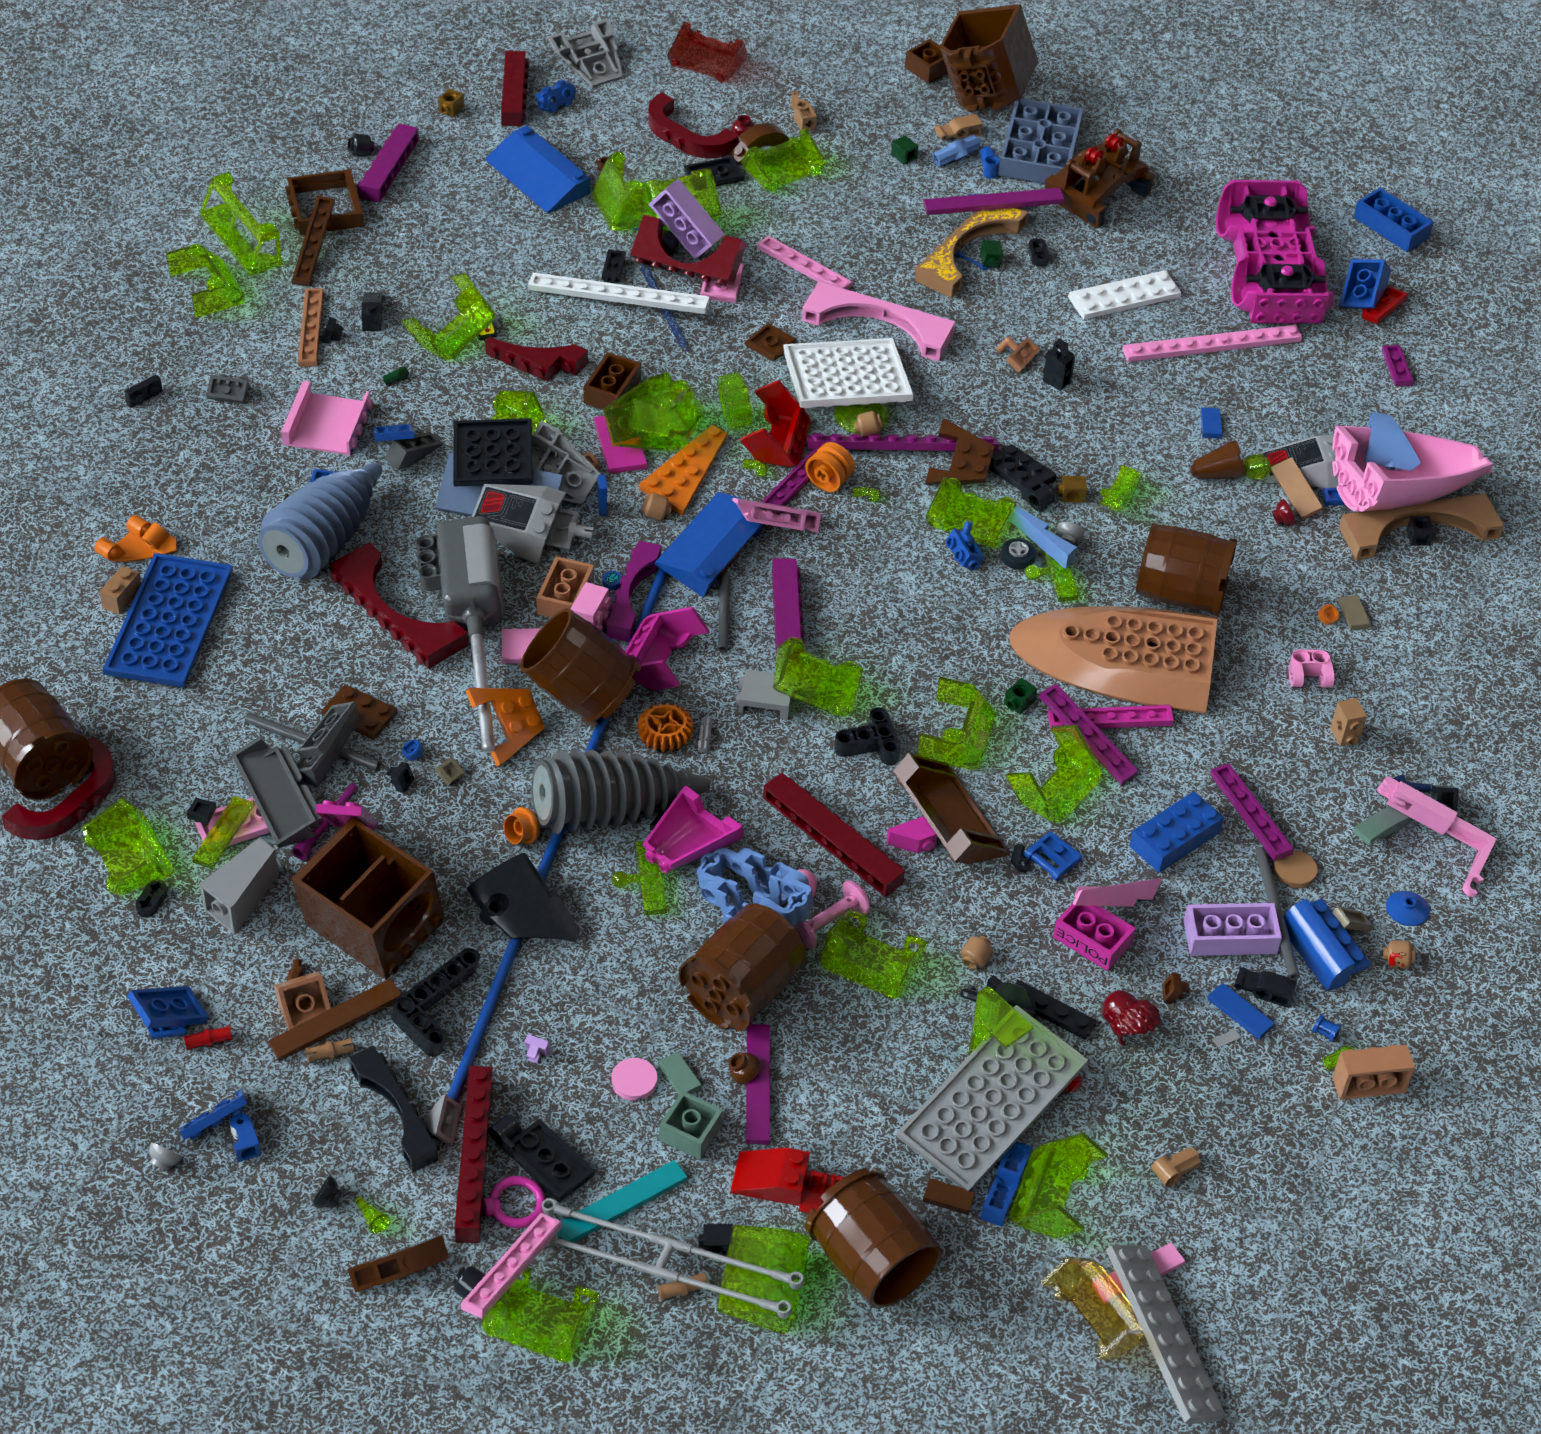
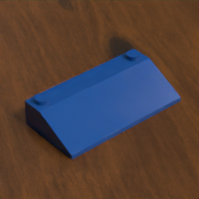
M528 125L513 131L485 158L491 166L547 214L590 194V177Z
M718 492L655 562V565L702 597L714 586L720 572L751 537L756 538L766 526V524L747 521L737 504L733 502V498L739 497Z

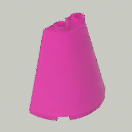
M684 786L643 842L646 850L644 855L651 864L657 863L662 872L668 874L674 869L702 858L705 854L713 853L719 848H725L740 841L744 836V830L742 825L729 816L721 821L705 810L700 795L689 787Z

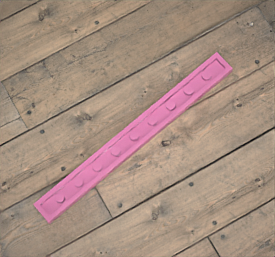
M1297 325L1128 344L1123 345V352L1127 361L1132 362L1301 342L1302 335Z

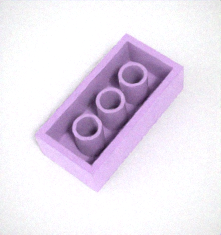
M679 178L649 203L650 207L695 260L725 235Z
M1274 903L1187 905L1183 921L1190 956L1278 953L1282 936Z

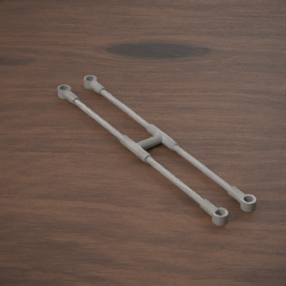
M551 1198L545 1199L542 1202V1209L545 1215L557 1214L568 1218L574 1217L648 1239L652 1243L664 1246L656 1265L641 1261H632L559 1239V1236L556 1235L548 1244L568 1247L634 1267L636 1270L675 1282L681 1281L757 1304L760 1308L777 1312L780 1318H788L791 1315V1305L786 1300L775 1302L764 1298H755L665 1269L673 1250H679L688 1254L695 1253L772 1276V1279L789 1283L792 1289L797 1290L804 1285L803 1275L800 1272H792L790 1274L746 1263L693 1247L692 1244L654 1233L649 1234L573 1211V1209L556 1204L555 1200ZM794 1279L800 1280L798 1282H793ZM787 1308L786 1311H781L780 1309Z

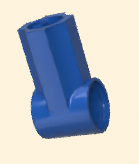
M985 146L980 150L983 175L988 179H995L998 176L1000 159L996 157L995 150L991 146Z

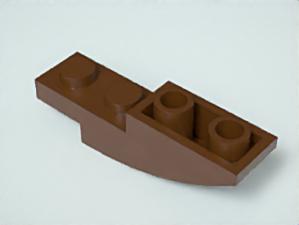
M439 1235L396 1250L393 1253L349 1267L348 1272L354 1291L358 1292L449 1259L443 1236Z

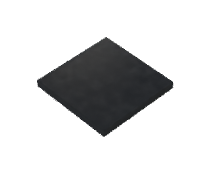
M532 418L454 421V487L484 486V484H533Z

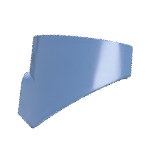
M1371 412L1368 422L1371 434L1364 462H1375L1377 465L1384 466V468L1393 471H1412L1421 464L1407 437L1392 416Z

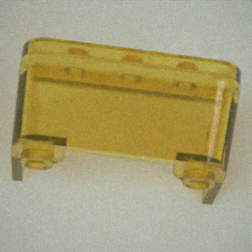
M1067 1256L1040 1281L1042 1286L1053 1287V1293L1060 1301L1072 1302L1100 1338L1097 1341L1099 1345L1097 1357L1099 1360H1115L1146 1340L1130 1302L1102 1266L1094 1259ZM1097 1289H1099L1102 1292V1294L1108 1301L1105 1302V1300L1103 1299V1297Z

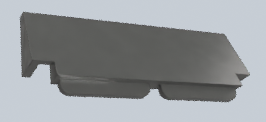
M259 736L231 754L279 848L316 837L312 829L321 826L319 822L323 818L316 813L317 803L308 786L299 785L303 780V776L287 747L280 749L276 746L270 749L267 743Z

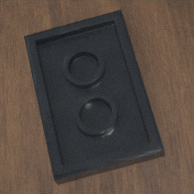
M733 156L684 166V172L695 191L742 182L745 178Z

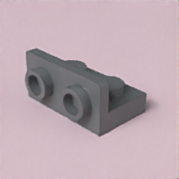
M224 374L210 375L206 397L207 399L245 404L247 390L251 389V385L246 378L240 376L231 378Z

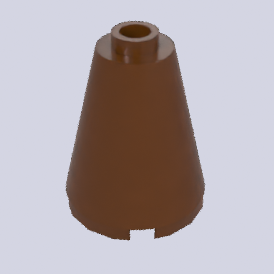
M1230 441L1192 461L1193 465L1190 466L1192 476H1196L1197 479L1244 477L1245 466L1244 461L1240 457L1241 450L1237 441Z

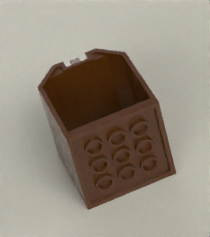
M1021 4L958 11L940 45L958 104L968 112H977L979 107L980 109H986L988 106H992V110L1002 109L1020 99L1038 64Z

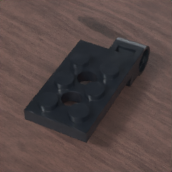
M1012 444L993 454L989 470L1020 490L1021 498L1027 501L1032 508L1039 511L1055 501V494L1048 485L1056 481V473Z
M506 1114L488 1128L489 1134L495 1143L558 1203L595 1176V1170L541 1119H538L522 1132L518 1121L511 1114ZM544 1153L552 1156L549 1160L539 1158ZM559 1168H564L568 1171L564 1175L555 1173Z

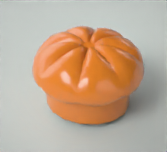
M518 807L512 814L506 817L504 833L507 840L512 844L524 843L525 845H530L539 837L540 823L532 810Z

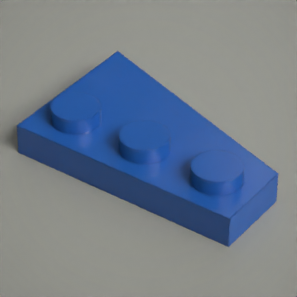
M242 1088L235 1092L237 1097L233 1100H222L213 1108L214 1112L209 1113V1111H206L179 1128L183 1139L190 1138L193 1140L202 1135V1130L211 1125L214 1128L224 1121L223 1117L230 1113L234 1116L245 1109L244 1105L247 1104V1098Z

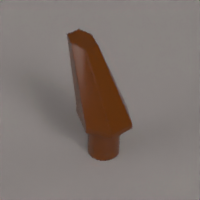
M301 959L293 960V968L288 970L286 981L304 975L306 970L302 966Z

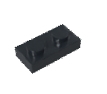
M155 374L124 391L126 404L132 408L163 392L161 378Z

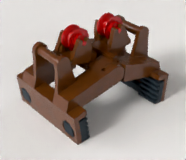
M1116 129L1112 135L1109 134L1104 138L1103 143L1082 150L1079 155L1070 159L1066 166L1056 175L1051 174L1045 180V189L1060 188L1064 197V204L1058 205L1098 229L1105 221L1104 210L1106 206L1101 204L1123 183L1131 187V190L1139 195L1147 196L1151 192L1155 174L1149 171L1148 165L1139 160L1142 142L1139 140L1135 141L1123 134L1122 130ZM1127 144L1132 147L1129 159L1125 157L1129 153ZM1095 175H1098L1100 179L1095 182ZM1084 176L1086 178L1083 193H1081L1072 186Z

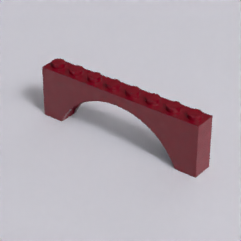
M370 542L330 563V577L332 581L338 583L347 595L350 594L354 598L358 606L362 605L371 618L374 617L383 629H387L391 633L394 640H399L403 644L404 649L407 652H411L416 657V660L420 664H424L428 669L468 646L467 632L455 621L430 623L414 620L397 613L380 598L374 583L382 567L381 552Z

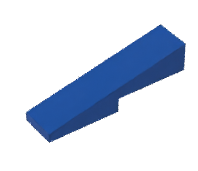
M1017 1141L1003 1156L994 1182L982 1207L981 1220L1003 1226L1031 1155L1032 1146Z

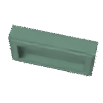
M675 1052L658 1061L659 1068L678 1095L682 1090L692 1094L701 1089V1083L679 1052Z

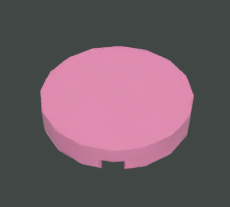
M640 1058L625 1059L619 1062L613 1069V1089L620 1097L630 1101L637 1100V1098H647L655 1091L657 1086V1072L654 1066L647 1060Z

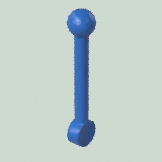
M961 251L956 252L957 257H961L979 266L982 270L988 269V267H983V264L963 255Z

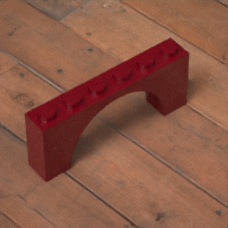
M643 214L630 253L636 263H642L643 265L649 263L657 269L664 267L672 273L683 272L685 276L694 278L695 275L706 282L714 280L721 286H727V284L734 285L747 245L742 239L725 235L718 249L706 259L695 263H682L672 259L665 249L663 240L665 223L660 218Z

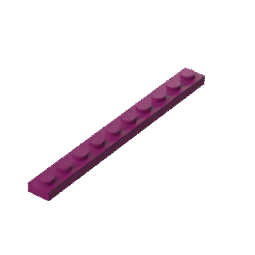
M814 433L812 436L807 435L808 449H819L824 443L833 442L843 446L845 449L955 451L957 444L956 440L935 435H927L926 437H918L917 435L899 437L896 434H890L888 437H880L878 434L863 437L860 434L842 436L837 433L831 434V436H823L820 433ZM983 436L981 438L992 444L994 451H998L999 444L997 438L993 436Z

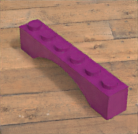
M638 541L636 548H632L631 562L628 561L626 564V575L621 577V588L616 590L615 604H611L610 617H606L604 629L607 630V635L611 639L630 641L636 626V614L631 607L630 597L641 581L657 571L658 566L655 565V562L661 556L662 545Z

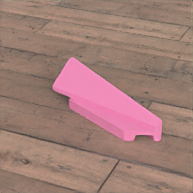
M733 498V502L737 504L747 521L802 531L807 529L818 533L821 513Z
M1158 878L1105 887L1078 886L1073 904L1076 906L1134 907L1137 899L1152 900L1162 879Z

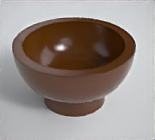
M751 1053L734 1054L729 1060L731 1078L737 1084H747L752 1081L760 1070L761 1063L759 1058Z

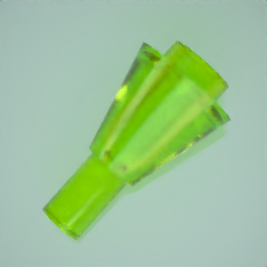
M362 1196L355 1200V1204L362 1211L370 1233L383 1232L389 1224L390 1217L369 1205Z

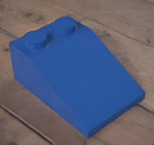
M1351 259L1339 304L1340 308H1375L1388 286L1391 269L1385 259Z

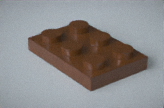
M346 684L321 710V714L324 717L332 705L354 701L357 704L360 719L354 731L373 740L377 738L398 713L396 707Z

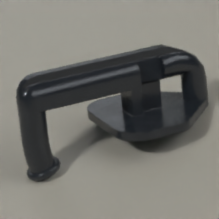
M1010 982L1000 984L996 989L994 997L977 992L973 985H967L960 991L962 998L990 1007L989 1019L996 1026L1016 1005L1033 1018L1037 1015L1026 990L1022 986Z

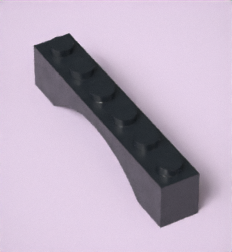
M372 1046L349 1056L350 1070L359 1085L383 1096L398 1112L404 1127L401 1141L402 1156L411 1171L415 1172L438 1161L440 1147L435 1138L431 1139L426 1122L424 1120L420 1121L414 1103L410 1104L407 1100L408 1095L403 1086L399 1087L397 1084L396 1074L393 1069L389 1070L386 1066L387 1061L382 1052L378 1053L375 1046Z

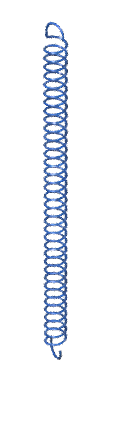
M646 279V281H647V283H648V285L650 286L651 289H652V286H653L654 289H659V287H658L656 281H655V282L652 281V283L649 284V283H650V282H648L649 279H648V280ZM661 308L665 318L668 317L669 314L672 316V318H674L670 309H667L668 312H664V310ZM674 322L675 325L669 323L680 347L683 348V344L681 345L679 338L681 340L682 338L679 335L676 336V331L674 332L673 328L676 329L678 326L677 322ZM685 339V342L682 340V342H683L685 345L687 344V346H688V343H687L686 339Z

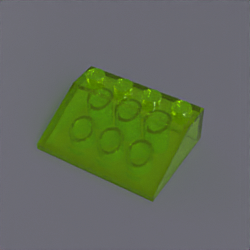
M734 1225L727 1257L770 1270L776 1269L790 1274L792 1272H800L804 1275L810 1237L788 1229ZM728 1263L725 1264L722 1288L759 1299L764 1298L775 1302L786 1300L790 1303L792 1312L788 1318H780L777 1312L760 1308L757 1304L724 1294H719L716 1311L785 1334L795 1323L801 1288L797 1290L792 1289L789 1283L772 1279V1276ZM794 1279V1280H793V1282H798V1281H800L799 1279ZM781 1308L780 1310L786 1311L787 1308Z

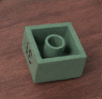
M682 1090L659 1125V1141L697 1159H701L723 1125V1109Z

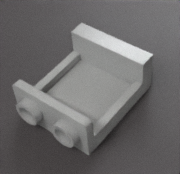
M746 669L744 677H740L739 681L741 693L737 692L736 705H739V713H743L744 706L778 710L780 711L781 719H788L795 676Z

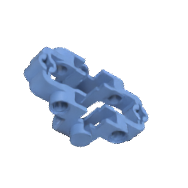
M719 848L714 853L702 856L701 865L697 869L701 894L705 900L721 908L723 924L748 904L743 902L742 892L739 889L738 883L722 878V870L725 867L745 877L750 891L753 893V904L757 903L771 908L782 915L792 926L797 922L806 921L810 917V909L814 905L812 889L809 886L807 877L800 871L786 866L782 862H776L770 868L766 865L764 855L748 848H742L738 853L727 848ZM755 869H758V872H759V875H760V879H761L760 885H759L757 873H755ZM729 896H731L734 906L729 904ZM788 901V905L785 908L781 907Z

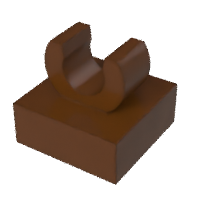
M1172 972L1162 983L1164 1003L1173 1004L1176 999H1184L1183 992H1190L1189 984L1181 982V975Z

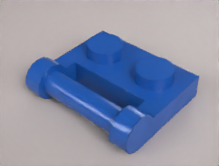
M1049 831L1024 853L1025 858L1037 863L1051 874V878L1056 882L1081 862L1083 856L1052 831ZM1041 851L1044 855H1046L1053 862L1059 865V867L1055 868L1052 864H1050L1037 853Z

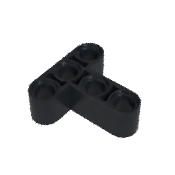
M881 707L873 708L870 711L869 725L838 731L835 735V753L839 756L847 757L877 751L882 763L886 765L896 764L899 760L900 742L887 710Z

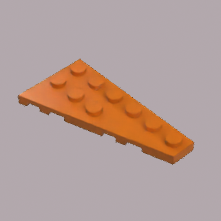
M712 424L639 483L638 489L647 495L657 493L668 497L669 505L672 506L671 509L683 516L687 506L692 501V497L708 473L710 465L713 464L715 456L719 453L727 439V433Z

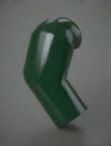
M399 367L396 371L382 377L385 384L388 385L395 381L407 379L409 371L406 367Z

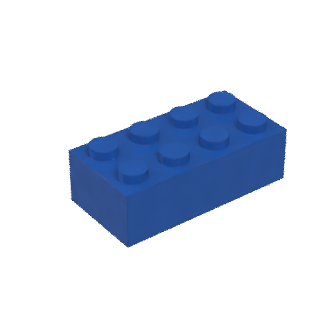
M1381 187L1358 200L1354 213L1355 219L1406 252L1429 239L1434 221Z
M1193 791L1134 829L1129 846L1160 873L1218 835L1221 831L1224 817Z

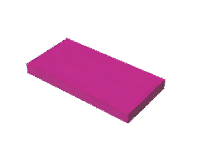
M607 416L594 417L595 428L609 474L647 469V462L639 437L613 443Z

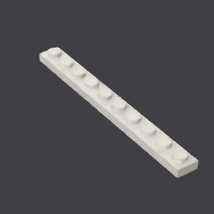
M533 273L528 284L529 290L700 314H706L710 303L709 296Z

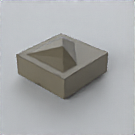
M450 757L435 769L447 786L465 774V771L453 757Z

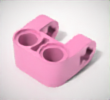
M1299 649L1292 653L1288 668L1291 687H1303L1304 676H1319L1322 688L1333 687L1334 670L1330 655L1326 651Z

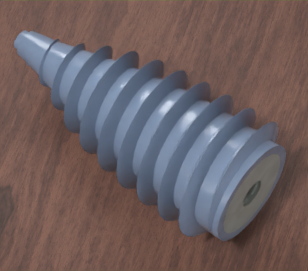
M371 463L361 469L334 472L328 476L320 477L316 481L305 485L304 488L297 490L293 495L287 497L273 510L269 511L262 520L261 531L258 536L260 551L269 565L288 577L302 579L315 577L328 564V561L332 560L337 552L343 549L345 543L358 530L360 523L365 518L366 510L370 506V498L373 495L372 488L376 486V482L382 474V466L379 463Z

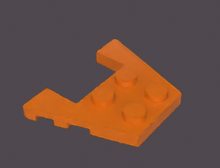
M469 688L465 691L472 708L491 702L507 742L495 746L494 751L491 752L496 766H500L545 728L529 689Z

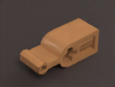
M797 91L792 92L791 108L794 109L793 117L802 132L815 130L817 125L816 113L808 101L799 98Z
M976 114L954 118L947 125L935 126V132L943 141L955 137L956 140L964 139L972 135L980 136L983 123Z

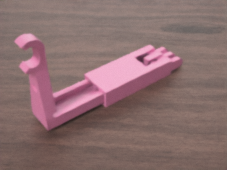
M1386 777L1377 788V792L1388 798L1387 805L1441 835L1447 833L1478 850L1463 885L1464 893L1469 897H1475L1478 893L1470 887L1471 881L1481 884L1484 880L1479 874L1497 838L1457 817L1458 812L1402 781L1398 782L1391 777Z

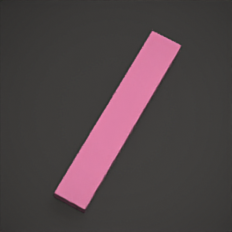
M769 235L757 244L759 250L817 282H823L846 290L853 285V282Z
M540 1213L461 1302V1310L482 1319L562 1228V1221Z

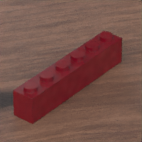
M505 50L501 126H522V120H526L529 58H526V51Z

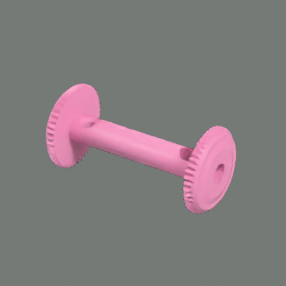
M845 881L842 886L843 899L809 921L797 922L793 926L806 949L811 950L816 947V931L848 910L853 909L859 915H866L869 912V899L860 885L853 881Z

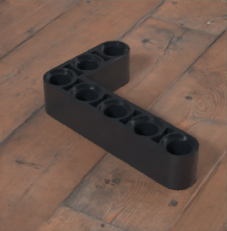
M466 948L395 1001L391 1014L392 1021L428 1056L436 1057L442 1053L447 1035L425 1011L474 975L480 961V954L473 948Z

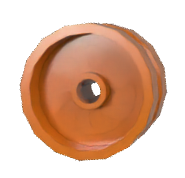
M827 442L807 460L805 470L808 478L816 487L826 492H834L855 472V463L850 453L843 446Z

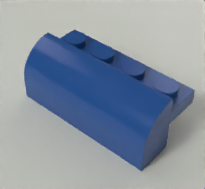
M1304 899L1292 906L1284 915L1291 943L1326 991L1346 985L1351 974L1369 968L1370 961L1323 899L1313 902Z

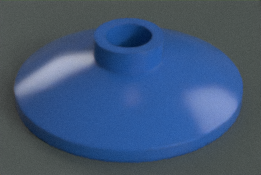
M1395 892L1389 896L1386 902V910L1389 916L1397 923L1405 926H1417L1424 923L1430 913L1425 899L1414 892Z

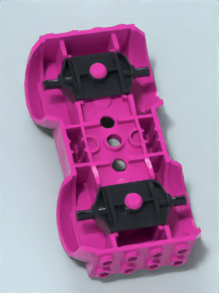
M1230 180L1222 191L1217 207L1216 231L1221 238L1233 243L1237 264L1231 284L1233 304L1240 310L1249 313L1251 323H1323L1325 311L1333 307L1334 293L1333 291L1328 292L1325 262L1317 257L1312 239L1315 237L1316 227L1310 224L1307 188L1300 181ZM1270 233H1275V235H1277V236H1279V237H1277V238H1272V237L1269 236V234H1270ZM1281 256L1284 260L1278 261L1274 257Z

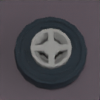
M1014 538L1007 540L1002 545L1000 556L1006 566L1017 570L1026 569L1034 563L1036 550L1031 542L1025 539Z

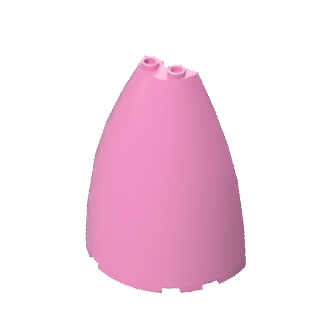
M1336 426L1332 450H1336V461L1332 462L1333 474L1338 478L1339 485L1337 490L1342 501L1348 508L1354 511L1388 510L1423 504L1461 489L1492 471L1493 464L1488 458H1484L1482 452L1475 445L1403 431L1413 447L1421 464L1412 471L1389 470L1384 468V466L1377 465L1375 462H1364L1365 452L1370 441V427Z

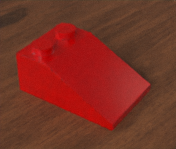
M787 1147L739 1152L730 1193L800 1206L806 1171L809 1167L810 1152Z

